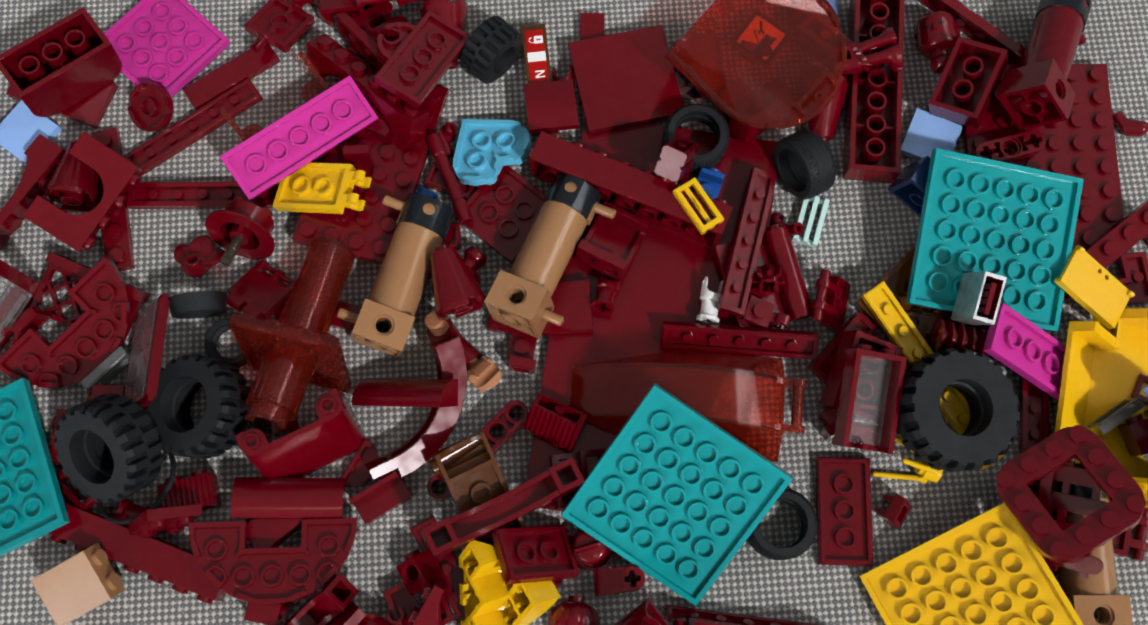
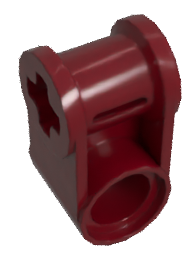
M635 566L592 569L595 596L617 595L624 592L638 591L645 583L644 573ZM631 571H635L636 576L641 577V581H637L635 587H631L630 582H625V577H628Z

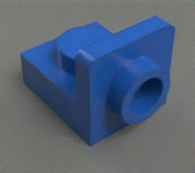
M701 167L697 181L709 198L715 199L718 198L725 175L715 168Z

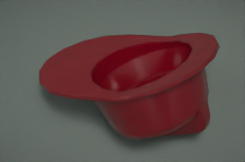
M580 528L572 531L568 536L577 567L580 569L598 568L614 563L622 558V556Z

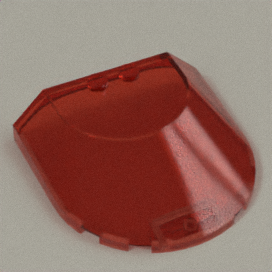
M715 0L673 46L665 58L728 116L754 128L778 130L802 124L815 117L828 106L843 81L844 76H842L844 62L847 61L846 40H843L839 27L841 22L827 0Z

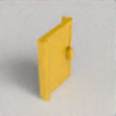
M1079 245L1075 246L1059 278L1054 279V282L1107 329L1116 327L1129 299L1135 296L1133 291L1126 288Z

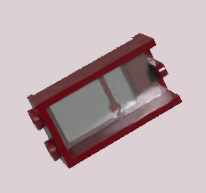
M856 344V348H845L846 358L835 433L831 444L893 454L907 357L898 356L897 350L881 348L880 352L872 351L873 346Z

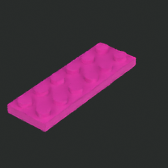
M348 76L219 157L251 201L377 121L378 116L351 76Z

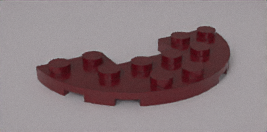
M103 257L67 292L85 312L52 344L35 327L30 328L0 357V370L15 380L20 378L28 379L30 384L37 387L59 388L80 383L120 346L122 347L130 324V299L125 281L109 257Z
M302 519L301 547L246 548V521L189 522V537L193 554L203 573L220 590L247 603L280 605L303 599L315 593L339 572L352 550L358 519Z

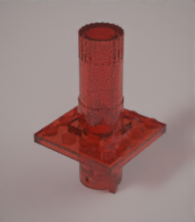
M326 237L312 240L287 304L284 305L278 321H264L250 314L239 315L232 313L228 322L249 369L258 371L246 399V404L249 408L245 420L254 421L255 417L263 418L277 424L278 428L286 429L288 421L296 419L309 384L328 389L337 388L341 392L349 393L352 383L340 340L329 333L332 318L355 260V253L344 243Z

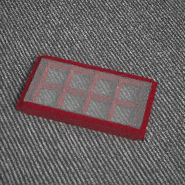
M165 293L155 299L135 321L124 396L132 399V403L140 404L143 408L153 402V399L157 396L170 305L168 294Z

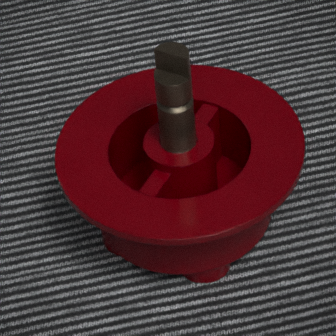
M236 196L227 203L225 210H217L208 215L205 222L207 232L217 244L226 249L220 260L222 265L230 266L235 255L253 260L265 259L272 255L275 249V242L270 234L274 229V221L271 218L273 213L270 209L263 206L259 207L254 203L248 202L243 197Z

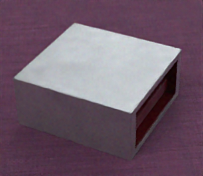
M987 271L964 273L951 319L969 325H995L1007 277Z

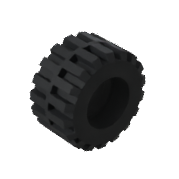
M492 16L481 23L470 35L462 50L460 63L483 83H492L504 75L515 62L522 47L523 35L500 16Z

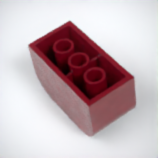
M84 7L0 54V71L30 111L38 117H49L61 113L111 83L122 69V62L112 44Z

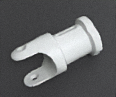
M706 276L702 282L699 298L701 300L700 314L696 316V320L703 324L716 325L719 324L720 320L717 317V305L723 280L720 282L718 293H714L707 288L708 277Z

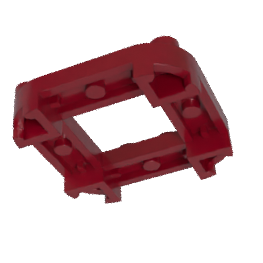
M1081 425L1066 427L1053 433L1008 461L1000 469L996 477L997 490L1001 502L1006 505L1036 545L1039 553L1046 559L1048 558L1060 563L1072 564L1078 562L1083 556L1129 528L1133 529L1139 523L1146 505L1143 491L1102 440L1095 433ZM1074 458L1081 463L1111 502L1062 531L1028 485Z

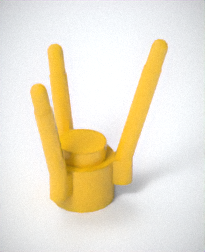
M896 436L895 441L904 447L902 444L904 440ZM903 458L902 462L915 467V473L918 475L873 471L872 475L882 478L912 480L926 484L928 480L937 483L942 476L943 470L931 468L929 462L921 463L920 461L916 462Z

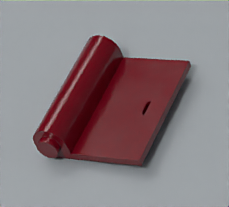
M781 224L771 225L766 228L767 232L763 234L754 274H757V266L761 267L770 263L776 268L781 267V274L784 276L785 284L779 285V293L776 292L766 296L760 291L756 292L755 284L752 283L749 296L753 295L774 304L773 312L789 315L791 317L790 322L810 317L813 313L811 310L812 304L788 228L782 227ZM733 242L714 246L723 280ZM735 316L737 326L755 327L740 321L741 317Z

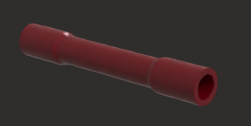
M432 133L426 137V140L451 198L453 210L459 225H468L474 221L467 201L462 195L447 157V151L440 133Z

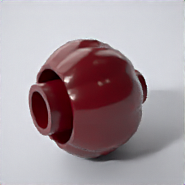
M569 595L567 601L557 604L551 610L548 617V625H600V618L596 610L584 602L585 597Z

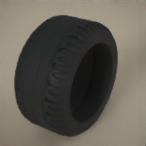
M693 103L678 108L670 115L664 127L662 145L664 146L675 137L676 129L686 122L697 121L707 125L716 137V146L711 152L704 155H696L693 158L694 162L689 172H700L701 167H714L720 162L728 147L730 133L726 120L715 108L703 105L702 103Z
M799 130L782 138L776 144L774 151L775 169L780 181L792 195L804 200L811 199L833 186L836 177L835 160L829 146L818 134L810 130Z
M786 488L777 501L791 505L799 514L802 528L798 540L788 547L773 546L764 539L759 525L747 539L756 552L772 560H788L802 555L810 548L817 534V516L811 503L799 492Z

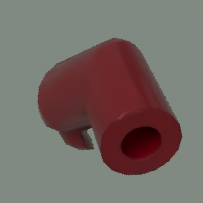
M1122 111L1113 115L1114 124L1125 136L1139 137L1148 132V123L1145 121L1128 120Z
M447 122L438 132L446 148L448 159L454 157L450 144L457 132V127L452 122Z

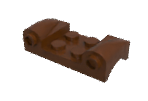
M478 431L431 454L430 468L435 477L440 475L445 481L459 514L510 491L484 432ZM520 517L500 528H517L526 526L522 517ZM492 532L476 539V541L494 545Z

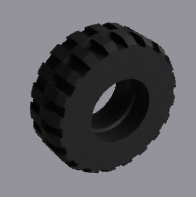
M949 348L926 355L922 359L910 364L908 371L904 374L896 433L897 435L900 434L903 438L902 444L908 451L912 450L915 453L914 457L921 463L929 462L931 468L957 472L979 469L982 466L990 465L998 460L999 455H1004L1010 448L1009 442L1015 439L1018 431L1015 428L1020 420V412L1017 409L1019 400L1017 394H1014L1012 388L1014 385L1010 378L1002 373L1004 370L997 363H991L988 356L982 353L974 354V351L971 349L961 348L956 350L955 348ZM946 386L957 389L965 397L969 405L970 421L962 435L952 431L946 425L940 413V398Z

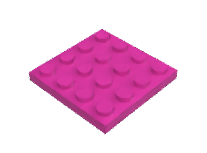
M141 0L104 33L122 62L120 72L135 86L141 83H158L164 86L171 98L231 44L225 35L186 0Z

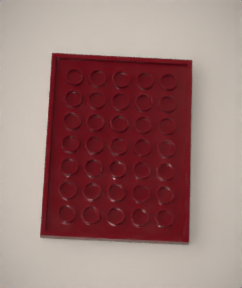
M1007 64L1005 71L1018 68L1020 64ZM1072 64L1067 81L1076 95L1068 120L1061 121L1060 126L1056 129H1052L1047 124L1019 130L997 98L1002 81L1001 78L979 129L963 125L965 154L972 155L977 146L983 142L1031 130L1040 131L1046 138V145L1038 154L1006 163L1084 179L1072 252L1076 245L1086 249L1124 218L1107 64ZM1029 140L1027 143L1022 145V148L1029 144H1033L1035 147L1037 143L1036 141L1032 142L1031 140ZM1009 143L1003 144L1005 153L1009 155L1015 153L1013 145ZM994 150L991 153L985 154L984 151H982L980 155L981 157L986 156V158L988 159L992 154L996 152Z

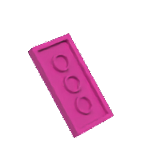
M1000 303L995 325L989 326L983 351L1056 400H1059L1066 346L1005 303Z

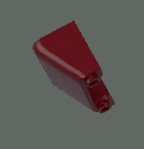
M337 388L322 394L317 399L315 409L319 417L318 420L269 443L265 433L254 428L235 435L240 449L262 477L302 478L359 449L365 439L364 433L349 400Z

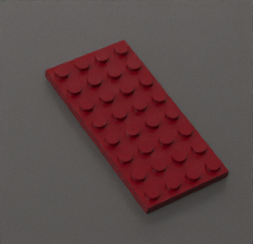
M436 85L422 102L421 106L429 111L426 135L407 145L393 133L386 140L363 129L323 154L320 163L347 164L343 156L344 145H369L372 154V164L353 165L356 170L365 171V177L372 178L370 188H361L354 185L352 192L360 195L358 200L366 201L363 211H355L345 207L343 214L302 212L292 238L293 242L382 264L401 212L383 205L382 201L384 196L388 195L405 202L407 195L417 190L430 151L426 137L436 133L449 94L448 88Z

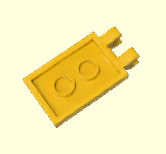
M309 163L279 183L272 207L277 211L343 214L345 207L355 211H363L366 201L358 200L360 195L352 192L354 185L361 188H370L372 178L365 177L366 172L356 170L352 164Z

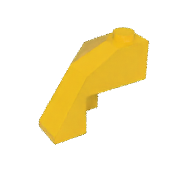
M473 540L468 543L459 555V567L463 569L464 582L459 584L460 605L464 606L465 619L460 621L461 625H529L547 612L561 597L552 581L505 585L496 549L493 545Z

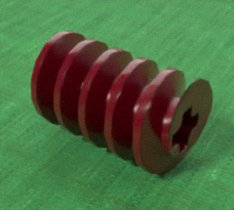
M938 318L932 327L931 341L935 343V351L937 352L944 345L945 349L955 348L958 350L966 348L971 349L976 354L982 353L986 355L987 353L983 351L988 331L980 327L975 329L972 325L965 327L962 323L954 324L951 320L944 322L942 318Z

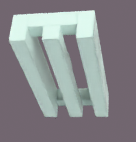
M819 196L806 200L803 199L797 222L803 223L808 202L813 204L804 237L795 235L792 237L793 242L813 248L817 247L829 199L825 198L822 200ZM819 205L822 207L813 240H809L816 210Z

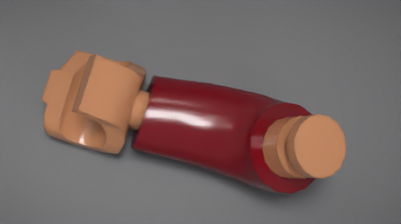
M436 311L429 313L425 317L427 335L431 343L451 334L460 337L465 353L467 379L478 391L483 393L489 388L493 389L499 383L503 372L489 357L482 356L461 335L450 318L449 320H439L436 316Z

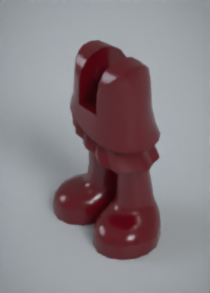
M886 27L878 36L856 44L853 41L850 43L846 41L842 45L826 51V61L834 63L829 67L830 74L841 76L862 74V71L869 72L870 66L885 63L888 64V67L893 72L902 71V54L899 44L896 45L897 37L894 29ZM879 48H883V49H884V50H881V51H878V52H874V53H871V54H867V55H863V54H862V53H864V52L871 51V50H875V49H879Z

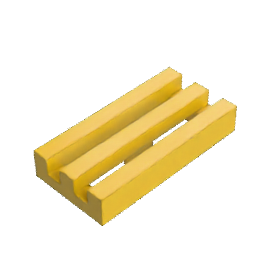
M695 177L673 190L672 194L701 235L724 221V217ZM692 186L715 219H710L689 187ZM681 192H684L685 195L688 197L692 205L695 207L699 215L706 223L705 225L702 223L700 218L697 216V214L695 213V211L690 206V204Z

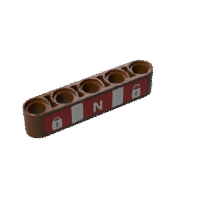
M545 23L521 26L527 84L551 82L552 77ZM533 133L534 136L540 135V133Z

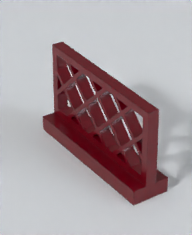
M49 252L45 260L49 265L30 307L40 308L43 297L51 295L54 307L47 309L52 315L50 319L70 327L82 315L81 308L71 296V300L60 304L56 292L67 288L69 291L73 287L72 285L82 279L92 268L63 255ZM55 271L62 273L65 283L54 287L52 278ZM125 283L130 303H132L128 336L142 302L147 303L151 293ZM73 304L77 316L66 319L62 308Z

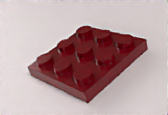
M508 165L503 166L494 184L481 185L467 200L474 221L464 227L513 264L543 205L546 195Z

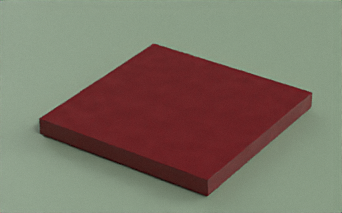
M662 25L568 43V50L588 134L668 119L675 110L683 106Z

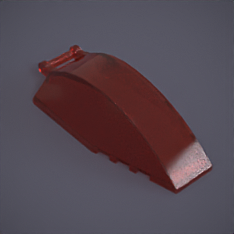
M677 349L573 366L569 406L588 415L585 424L616 433V435L654 383L771 462H778L783 433L805 434V427L802 426L803 389L806 388L807 381L804 379L785 378L782 358ZM785 388H792L791 425L783 424Z

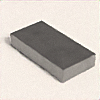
M120 346L80 383L89 391H92L93 384L107 385L129 365L131 352Z
M1138 397L1125 399L1087 425L1086 429L1096 435H1105L1146 405Z

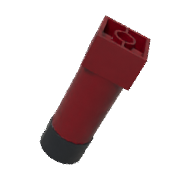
M1040 0L1034 25L1020 66L1005 71L997 93V98L1019 130L1047 124L1052 129H1056L1060 126L1061 121L1068 120L1076 94L1067 79L1078 45L1086 42L1082 32L1085 29L1092 6L1091 0Z

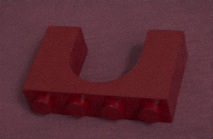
M85 132L82 133L69 153L92 167L100 175L104 186L103 197L100 203L87 213L70 214L45 197L38 195L23 215L24 218L78 252L89 251L97 241L95 236L100 229L104 230L112 220L110 215L115 208L119 209L127 199L125 193L130 187L134 188L142 178V175H140L142 169Z

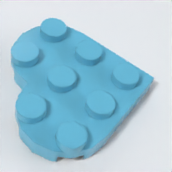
M462 119L453 157V168L460 183L471 186L492 185L497 181V176L500 174L503 166L521 165L526 160L525 156L531 148L529 131L519 121Z

